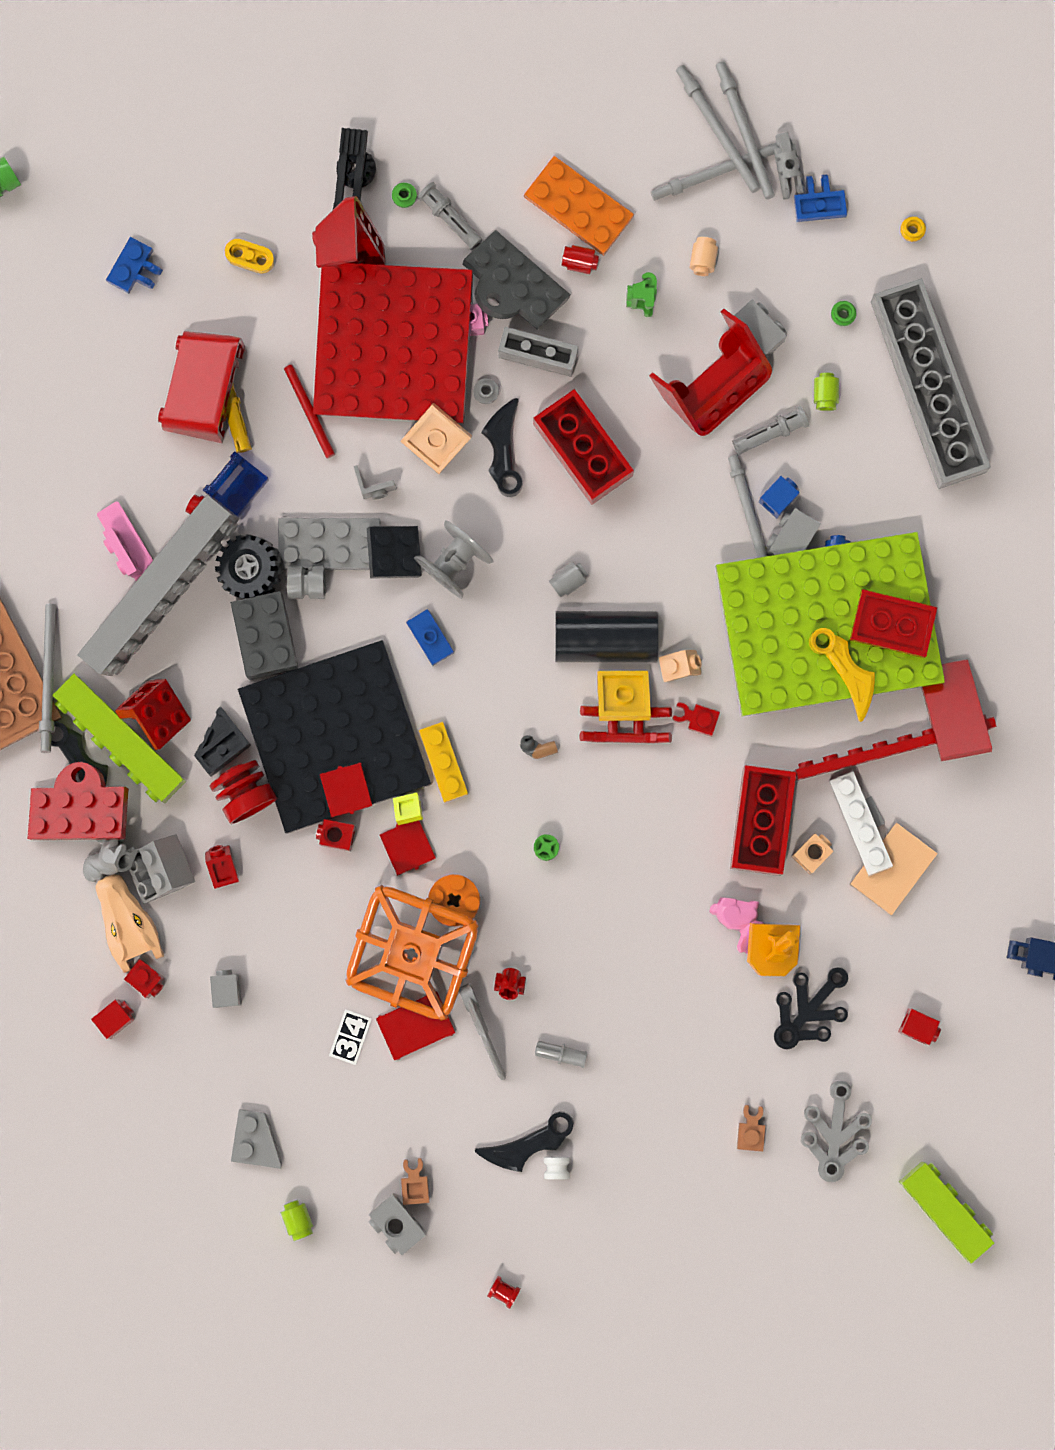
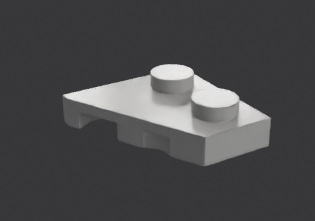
M239 1109L231 1162L281 1169L282 1163L275 1147V1141L269 1128L266 1113Z

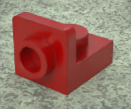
M217 845L205 852V862L214 889L239 882L229 845L224 847L223 845Z
M142 959L138 960L124 978L126 982L138 990L145 998H150L151 995L155 998L163 989L162 981L165 979Z

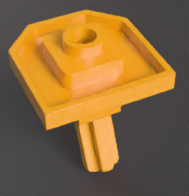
M750 923L747 962L758 975L785 977L798 964L800 925Z

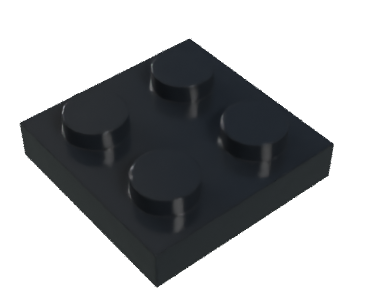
M372 526L366 528L370 579L419 578L422 576L421 566L414 559L415 556H420L418 526Z

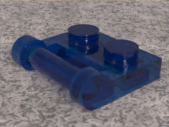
M234 451L229 457L230 461L212 483L206 485L202 491L217 499L239 517L269 481V478ZM238 465L241 466L243 470L226 491L220 495L217 491Z

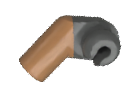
M530 735L521 738L520 748L534 759L558 753L555 741L541 745Z

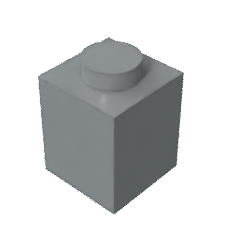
M232 970L216 971L217 976L210 977L213 1008L241 1005L239 974H232Z

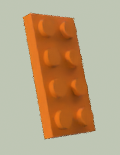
M553 156L524 194L525 199L603 256L634 218L632 212L555 156Z

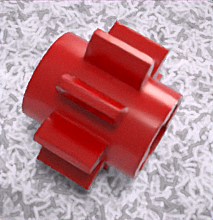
M506 968L502 971V974L496 973L494 991H499V995L503 999H516L518 994L524 995L526 977H521V972L515 968Z

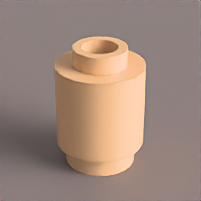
M698 237L693 244L689 268L694 271L695 275L708 276L709 273L714 272L718 251L715 239Z

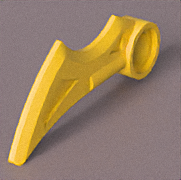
M817 629L809 637V646L814 653L825 654L850 692L858 721L862 722L872 701L875 672L866 671L854 663L849 654L848 641L834 635L830 629ZM819 634H824L829 638L827 648H819L816 645V637Z

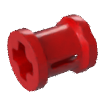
M497 1276L487 1297L498 1299L510 1309L521 1288H514L503 1282L500 1276Z

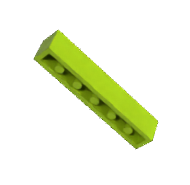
M73 674L52 695L58 700L55 705L64 714L69 711L75 717L72 722L81 731L84 732L87 729L94 735L91 740L101 750L106 747L112 753L109 758L117 766L121 767L124 765L130 770L127 775L137 785L142 782L148 788L145 793L154 802L160 800L166 803L186 783L123 719H120L76 674Z

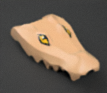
M114 874L99 880L96 884V892L101 902L107 944L123 973L131 970L128 962L129 959L152 950L156 959L163 957L164 953L161 949L156 926L149 914L143 910L138 900L130 893L123 877Z

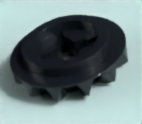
M367 152L365 155L362 188L370 184L376 174L375 161L371 154ZM348 155L345 186L350 188L354 186L355 171L350 173L352 169L350 161L356 164L357 156ZM339 160L337 161L336 173H338Z

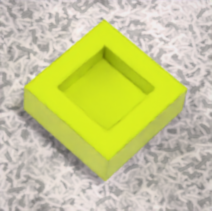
M418 793L393 798L395 818L398 825L423 820Z

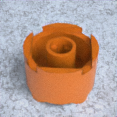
M452 874L440 878L434 883L428 895V898L432 899L433 903L465 914L472 918V920L476 917L480 908L478 889L471 880L461 875ZM452 894L455 897L461 896L459 900L460 906L457 908L454 905L448 906L447 904L450 901L449 896ZM432 914L436 920H438L440 923L446 926H464L457 922Z

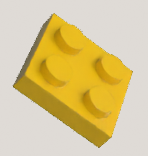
M597 671L599 721L650 720L648 671Z

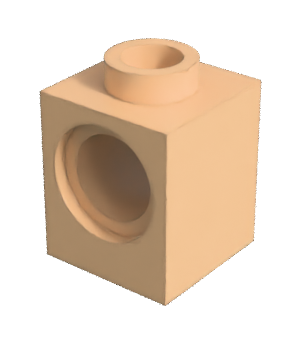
M813 834L791 857L807 873L812 874L832 854L833 850L830 848L832 843L822 834L819 837ZM816 845L819 847L821 855L818 859L809 857L807 852L809 846Z

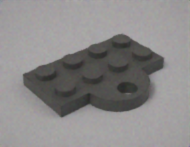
M496 230L475 248L462 263L467 269L473 270V274L479 279L475 290V299L478 306L487 315L497 319H509L519 313L538 330L569 300L571 295ZM494 298L498 301L499 305L492 306L487 302V299Z

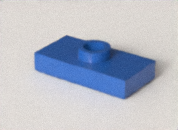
M428 609L406 622L432 666L454 654V651Z

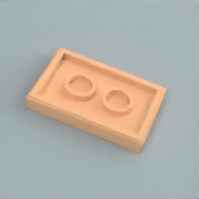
M898 823L894 824L882 840L893 867L868 876L863 866L850 883L852 887L890 915L895 912L938 854Z

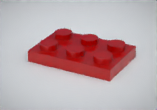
M862 589L850 641L926 658L938 607Z

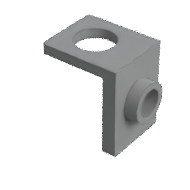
M354 466L363 499L370 497L373 500L381 499L387 496V492L396 490L394 480L364 489L358 466Z

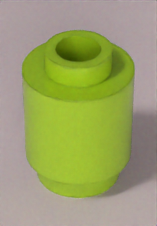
M820 373L819 377L814 378V404H816V410H836V404L839 403V378L834 377V373Z
M295 1200L283 1205L285 1210L280 1213L288 1235H292L293 1241L313 1234L311 1229L313 1224L305 1203L299 1204V1201Z

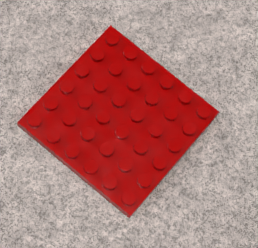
M356 263L321 267L313 414L418 421L428 408L435 403L454 421L464 424L473 270Z

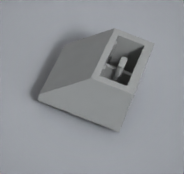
M177 834L152 841L138 849L132 867L129 870L143 904L176 892L195 882Z

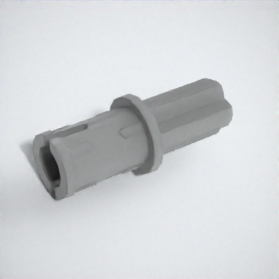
M539 1041L535 1049V1055L538 1057L558 1061V1064L563 1062L584 1068L587 1057L586 1051L567 1048L565 1044L558 1046Z

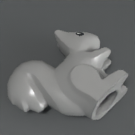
M126 838L119 841L118 839L96 840L102 845L100 853L89 855L85 859L83 874L88 881L96 882L101 880L104 874L114 875L117 872L130 870L138 850L134 847L126 850Z

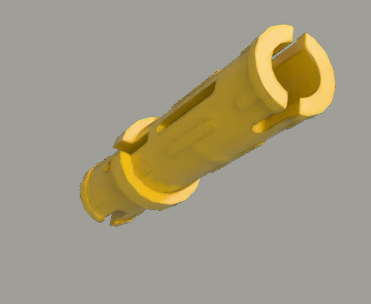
M233 383L226 415L236 453H244L252 450L239 405L241 400L240 397H237Z

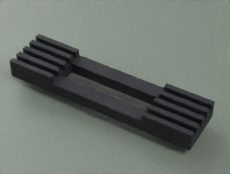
M343 127L341 129L340 155L333 209L344 198L348 155L357 156L352 196H357L359 201H361L368 137L367 130Z

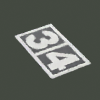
M345 1009L329 1056L356 1065L372 1018Z

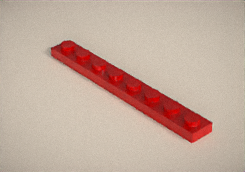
M986 714L983 715L987 730L997 727L994 717L986 718ZM932 728L921 731L922 736L915 738L912 737V734L897 737L898 742L889 745L887 740L872 744L873 749L863 751L862 747L847 751V756L840 758L838 754L823 757L824 762L814 764L813 760L799 763V768L793 771L796 772L795 780L806 779L934 745L936 741Z

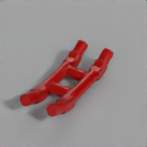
M581 706L580 715L599 717L598 706ZM650 707L651 718L672 717L671 707ZM644 720L634 721L633 733L618 732V721H608V732L581 731L579 739L580 741L597 743H671L672 734L671 732L644 733Z

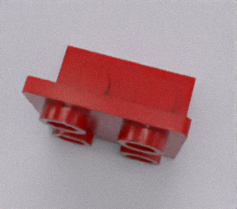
M166 679L148 680L115 710L120 719H136L155 750H160L191 721Z

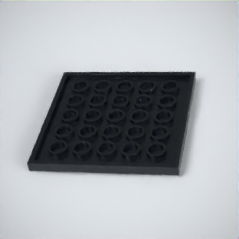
M383 640L238 688L268 783L278 798L275 804L285 834L324 822V819H332L320 774L336 770L338 766L347 767L361 763L372 805L432 785Z

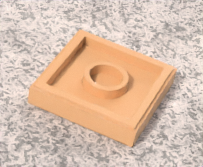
M433 403L400 442L440 474L471 439L472 435Z

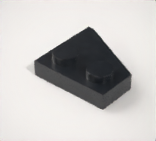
M221 706L217 709V715L211 727H208L204 735V741L199 745L194 755L210 777L251 746Z

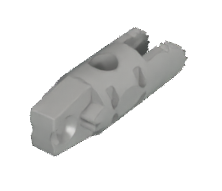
M788 132L777 134L775 136L777 148H774L773 151L784 200L790 198L788 178L794 177L797 195L805 194L795 144H790ZM786 161L790 163V169L786 168Z

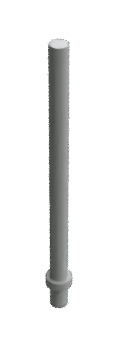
M738 455L728 457L732 470L730 476L735 480L757 558L766 557L767 552L744 478L746 474L745 469L741 468Z

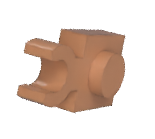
M745 1105L743 1115L747 1120L746 1123H739L737 1149L763 1152L765 1125H758V1120L763 1116V1108L758 1106V1113L755 1116H751L748 1112L749 1105Z
M418 1158V1167L416 1169H411L408 1166V1159H405L403 1168L408 1173L409 1178H401L403 1205L429 1203L428 1177L420 1176V1171L423 1168L422 1158Z

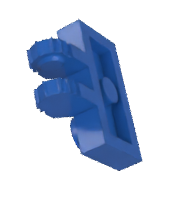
M826 174L821 175L822 192L814 193V180L812 176H806L807 194L794 195L796 222L845 218L847 216L845 191L830 192L829 179Z
M130 237L106 281L129 294L136 282L153 289L155 283L151 279L140 275L143 268L155 275H161L163 270L148 261L153 253V249Z

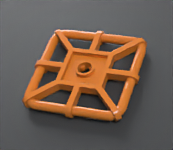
M380 885L375 888V892H373L369 900L361 928L357 929L355 935L357 940L347 967V978L345 981L348 986L351 985L362 993L391 1003L390 1006L397 1008L400 1006L429 1018L445 1020L454 1007L462 980L467 976V965L477 939V928L479 925L476 920L473 921L472 918L465 914L433 903L432 899L426 898L425 900L398 889ZM389 898L422 909L416 927L400 922ZM379 903H381L392 925L388 940L373 935L370 932ZM429 912L464 925L442 936L423 930ZM467 933L457 965L437 959L442 944ZM366 942L385 949L380 964L357 973ZM405 949H415L418 957L414 956L412 960L408 959ZM434 968L453 974L444 1004H441L430 982ZM381 971L399 977L394 993L361 980ZM406 980L423 987L432 1007L402 997Z

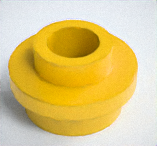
M914 216L906 218L900 227L902 237L910 242L922 239L926 231L925 223L920 218ZM914 226L917 232L914 234L910 233L908 228Z

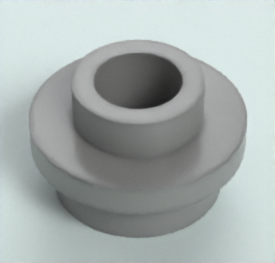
M481 379L475 384L473 393L478 402L490 404L497 399L499 390L493 380ZM484 387H489L491 392L484 395L481 390Z

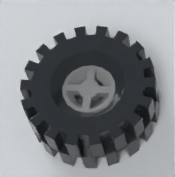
M248 534L246 536L238 535L236 540H228L229 546H222L219 550L223 552L222 556L216 557V561L220 562L219 566H215V572L220 573V576L216 578L218 582L223 583L222 588L230 592L229 594L242 599L265 595L267 592L273 593L276 590L273 587L274 584H280L281 582L278 575L283 574L284 571L279 565L283 564V560L281 557H278L280 553L278 549L274 548L271 542Z

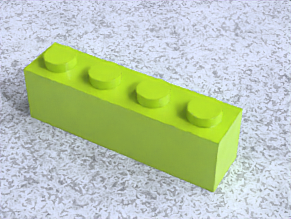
M920 1162L899 1183L965 1260L972 1264L995 1244L990 1238L993 1233L984 1223L979 1225L974 1220L975 1212L967 1203L961 1205L955 1198L959 1195L949 1183L946 1185L942 1183L938 1178L941 1173L932 1163L927 1165L925 1162Z

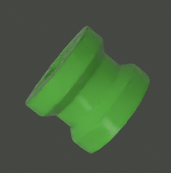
M549 834L539 836L534 843L535 855L543 861L554 859L559 852L557 839Z

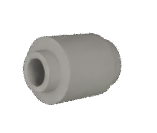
M570 562L553 575L554 578L549 582L561 598L565 594L568 596L585 584L587 581L584 577L588 574L580 563L575 565L573 562Z

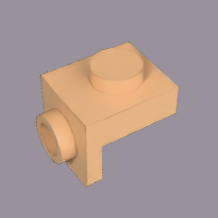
M682 650L658 657L664 682L701 675L702 662L696 650Z

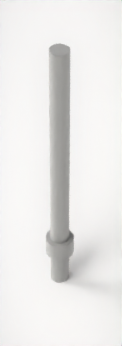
M719 62L716 64V69L721 79L720 86L722 92L727 95L765 199H771L775 194L738 99L734 78L730 77L725 62Z
M684 65L678 67L676 72L685 85L684 90L696 102L751 192H757L761 188L701 93V86L697 80H693Z
M777 143L758 149L761 159L773 155V149L777 148ZM749 154L741 156L746 165L752 163ZM730 160L679 180L677 178L668 182V185L651 191V196L654 201L670 194L675 196L682 193L683 189L737 168L733 161Z
M55 604L45 605L42 720L39 721L41 753H51V736L54 733L55 724L52 721Z

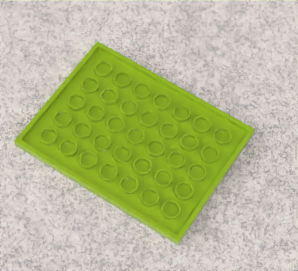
M918 532L717 564L715 566L742 717L852 699L846 684L827 656L814 653L809 646L810 635L820 628L830 629L834 635L848 641L849 654L854 663L866 671L875 672L873 695L945 683L935 625H933L926 658L850 641L862 589L931 606ZM819 634L816 637V645L819 648H827L829 638L824 634Z

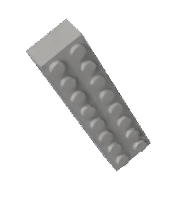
M921 278L874 294L871 305L938 489L987 473L991 466L923 279Z
M206 495L77 656L100 675H118L126 666L124 661L130 654L134 655L141 648L142 643L140 641L146 634L149 636L157 628V620L161 615L165 616L171 611L174 606L172 602L178 594L182 596L190 587L188 582L194 575L198 576L205 569L206 564L204 562L208 557L218 553L222 547L221 541L225 536H231L235 532L240 518L217 499Z

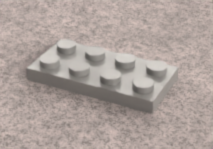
M278 518V551L280 552L278 557H281L283 560V564H279L280 568L288 570V566H303L305 570H308L310 566H324L325 570H369L366 528L380 526V518Z

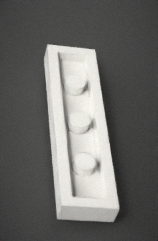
M854 772L830 780V785L868 876L892 868V862Z

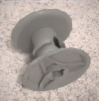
M445 520L444 527L454 538L447 549L442 548V554L434 564L419 555L415 556L414 559L436 581L462 599L464 595L462 590L452 580L461 570L465 571L467 569L465 565L473 556L487 564L492 563L493 559L470 536L451 522Z

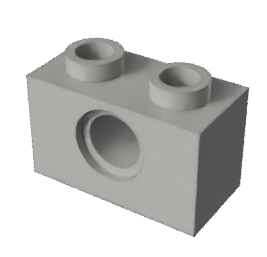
M395 1193L369 1214L372 1218L369 1221L370 1225L377 1233L382 1231L388 1238L385 1242L395 1254L399 1251L403 1255L427 1234ZM392 1219L401 1220L403 1230L398 1233L392 1232L389 1228V1221Z

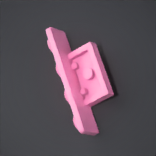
M114 502L97 513L99 520L105 528L103 534L106 539L103 542L111 554H116L119 560L116 564L122 574H127L137 581L152 563L153 558L121 504Z

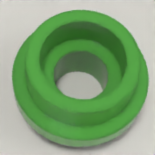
M399 183L392 190V200L398 207L408 208L417 199L416 189L409 183ZM407 191L409 195L406 198H402L400 193Z
M848 301L837 302L831 310V318L839 326H848L856 318V309ZM842 310L846 311L848 317H840L839 312Z

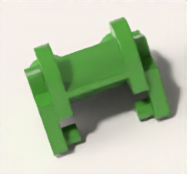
M647 272L642 275V282L627 285L626 307L642 309L645 317H652L657 293V279L653 273Z

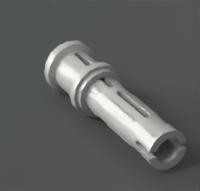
M434 182L427 185L420 192L417 198L420 201L423 200L433 210L432 214L434 216H440L471 250L481 243L483 239L451 207V200L445 198L436 189ZM431 196H433L437 200V203L431 198ZM454 219L461 225V227L467 232V234H465L458 227V225L453 221Z
M798 406L795 411L784 416L779 415L775 418L774 422L734 439L732 442L737 454L741 455L778 436L787 437L790 435V432L802 426L808 427L809 423L802 407Z

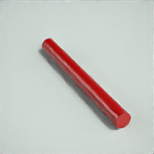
M293 364L284 367V371L325 457L330 458L334 456L335 452L317 415L313 414V406Z

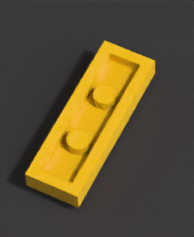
M440 722L420 729L419 732L444 803L468 795L444 723Z

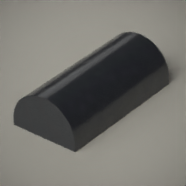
M555 611V662L657 663V611Z

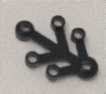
M833 968L828 972L827 982L809 1003L807 999L808 976L805 973H796L793 976L792 982L796 986L798 1016L792 1023L789 1005L792 1002L791 995L787 992H781L776 996L781 1025L774 1032V1041L782 1049H792L799 1041L803 1040L826 1042L830 1039L831 1031L825 1026H820L816 1030H800L806 1022L827 1020L844 1022L848 1017V1012L844 1007L816 1011L835 988H842L847 984L848 974L843 968ZM839 973L841 975L839 983H835L832 980L833 974ZM802 975L805 978L803 985L796 983L797 976ZM781 995L788 997L787 1004L782 1005L779 1002ZM839 1009L844 1012V1017L840 1020L835 1017V1012ZM821 1029H825L828 1033L825 1039H821L818 1036V1032ZM788 1031L791 1034L789 1041L782 1039L783 1032Z

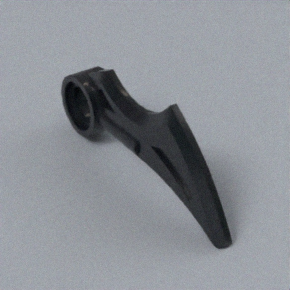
M514 398L500 408L487 422L481 432L490 441L494 452L493 462L488 472L496 482L499 492L506 497H514L522 489L521 476L518 472L514 471L512 453V426L519 402L518 398ZM508 477L514 478L517 481L516 487L512 490L505 489L502 485L504 479Z
M54 721V727L62 729L63 737L57 742L51 740V746L59 747L70 764L83 762L96 767L102 773L106 787L108 765L99 764L88 757L83 748L81 734L68 728L61 722ZM84 769L77 772L80 781L85 778Z
M555 1112L549 1118L547 1126L510 1143L476 1148L475 1153L494 1165L522 1172L525 1162L534 1153L542 1150H557L564 1139L573 1130V1119L566 1112ZM562 1117L567 1120V1130L558 1132L554 1129L553 1122L556 1118Z

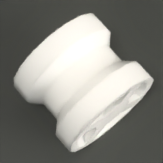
M544 1157V1164L547 1166L544 1179H570V1173L567 1171L569 1157Z

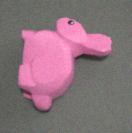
M720 897L718 903L710 907L709 912L712 915H716L718 921L727 929L740 931L741 937L737 949L740 953L745 952L748 954L750 923L765 924L757 920L759 902H746Z

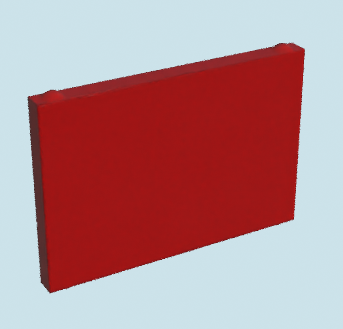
M436 991V994H437V996H438V998H439L441 1004H443L442 1001H441V999H440V997H439L438 992ZM427 996L416 1000L418 1003L432 1007ZM402 1007L385 1015H379L376 1018L394 1060H400L405 1055L445 1037L453 1036L455 1033L449 1017L441 1021L440 1019L429 1018Z

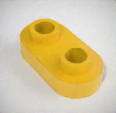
M233 239L225 246V256L232 265L260 274L269 272L274 266L273 254L266 247L242 239ZM240 250L243 254L240 257H235V251ZM260 258L266 259V263L263 265H259L257 262Z

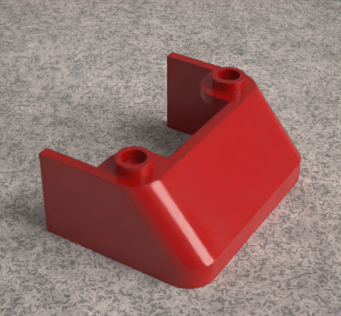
M357 196L345 198L312 232L313 243L316 247V266L318 268L343 263L385 265V249L382 238Z
M726 309L720 311L730 328L719 340V349L723 355L689 386L686 387L679 380L666 383L653 372L649 375L665 402L700 436H706L762 387L772 374V367L748 325Z

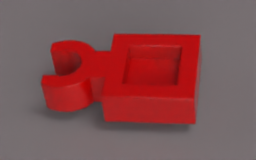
M677 703L676 707L683 709L684 715L682 717L673 715V721L677 723L688 721L690 722L689 730L712 737L720 714L719 711L698 704L695 705L694 711L689 710L686 704Z

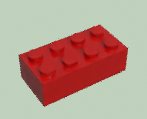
M575 389L533 417V425L591 505L633 477V468Z
M749 765L743 767L730 869L776 876L783 875L796 772Z

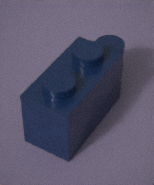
M1032 937L1026 938V943L1009 941L1007 959L1021 961V968L1027 969L1028 975L1043 977V973L1053 975L1052 980H1055V942ZM1019 947L1024 948L1023 957L1018 956Z

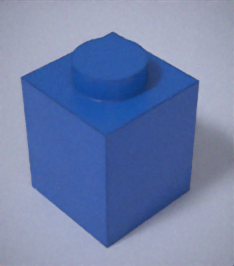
M780 476L760 497L759 503L778 519L800 493L797 490L798 486L790 478L784 479Z

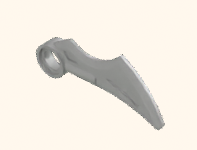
M471 984L464 985L459 989L467 1011L470 1012L478 1034L481 1035L498 1077L501 1080H505V1072L488 1035L489 1031L480 1012V1006Z

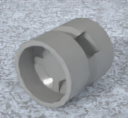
M288 566V599H303L305 595H308L310 599H325L326 579L324 566H310L308 570H305L303 566Z

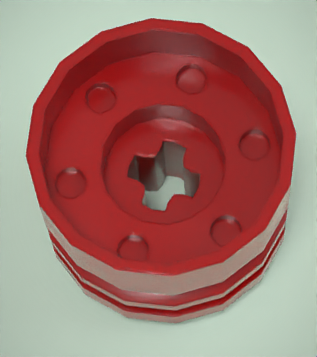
M256 760L238 764L228 769L209 785L212 792L224 789L216 795L217 801L230 799V802L222 810L231 825L260 812L278 799L269 783L257 786L256 783L264 777V773L260 771L251 774L260 767Z

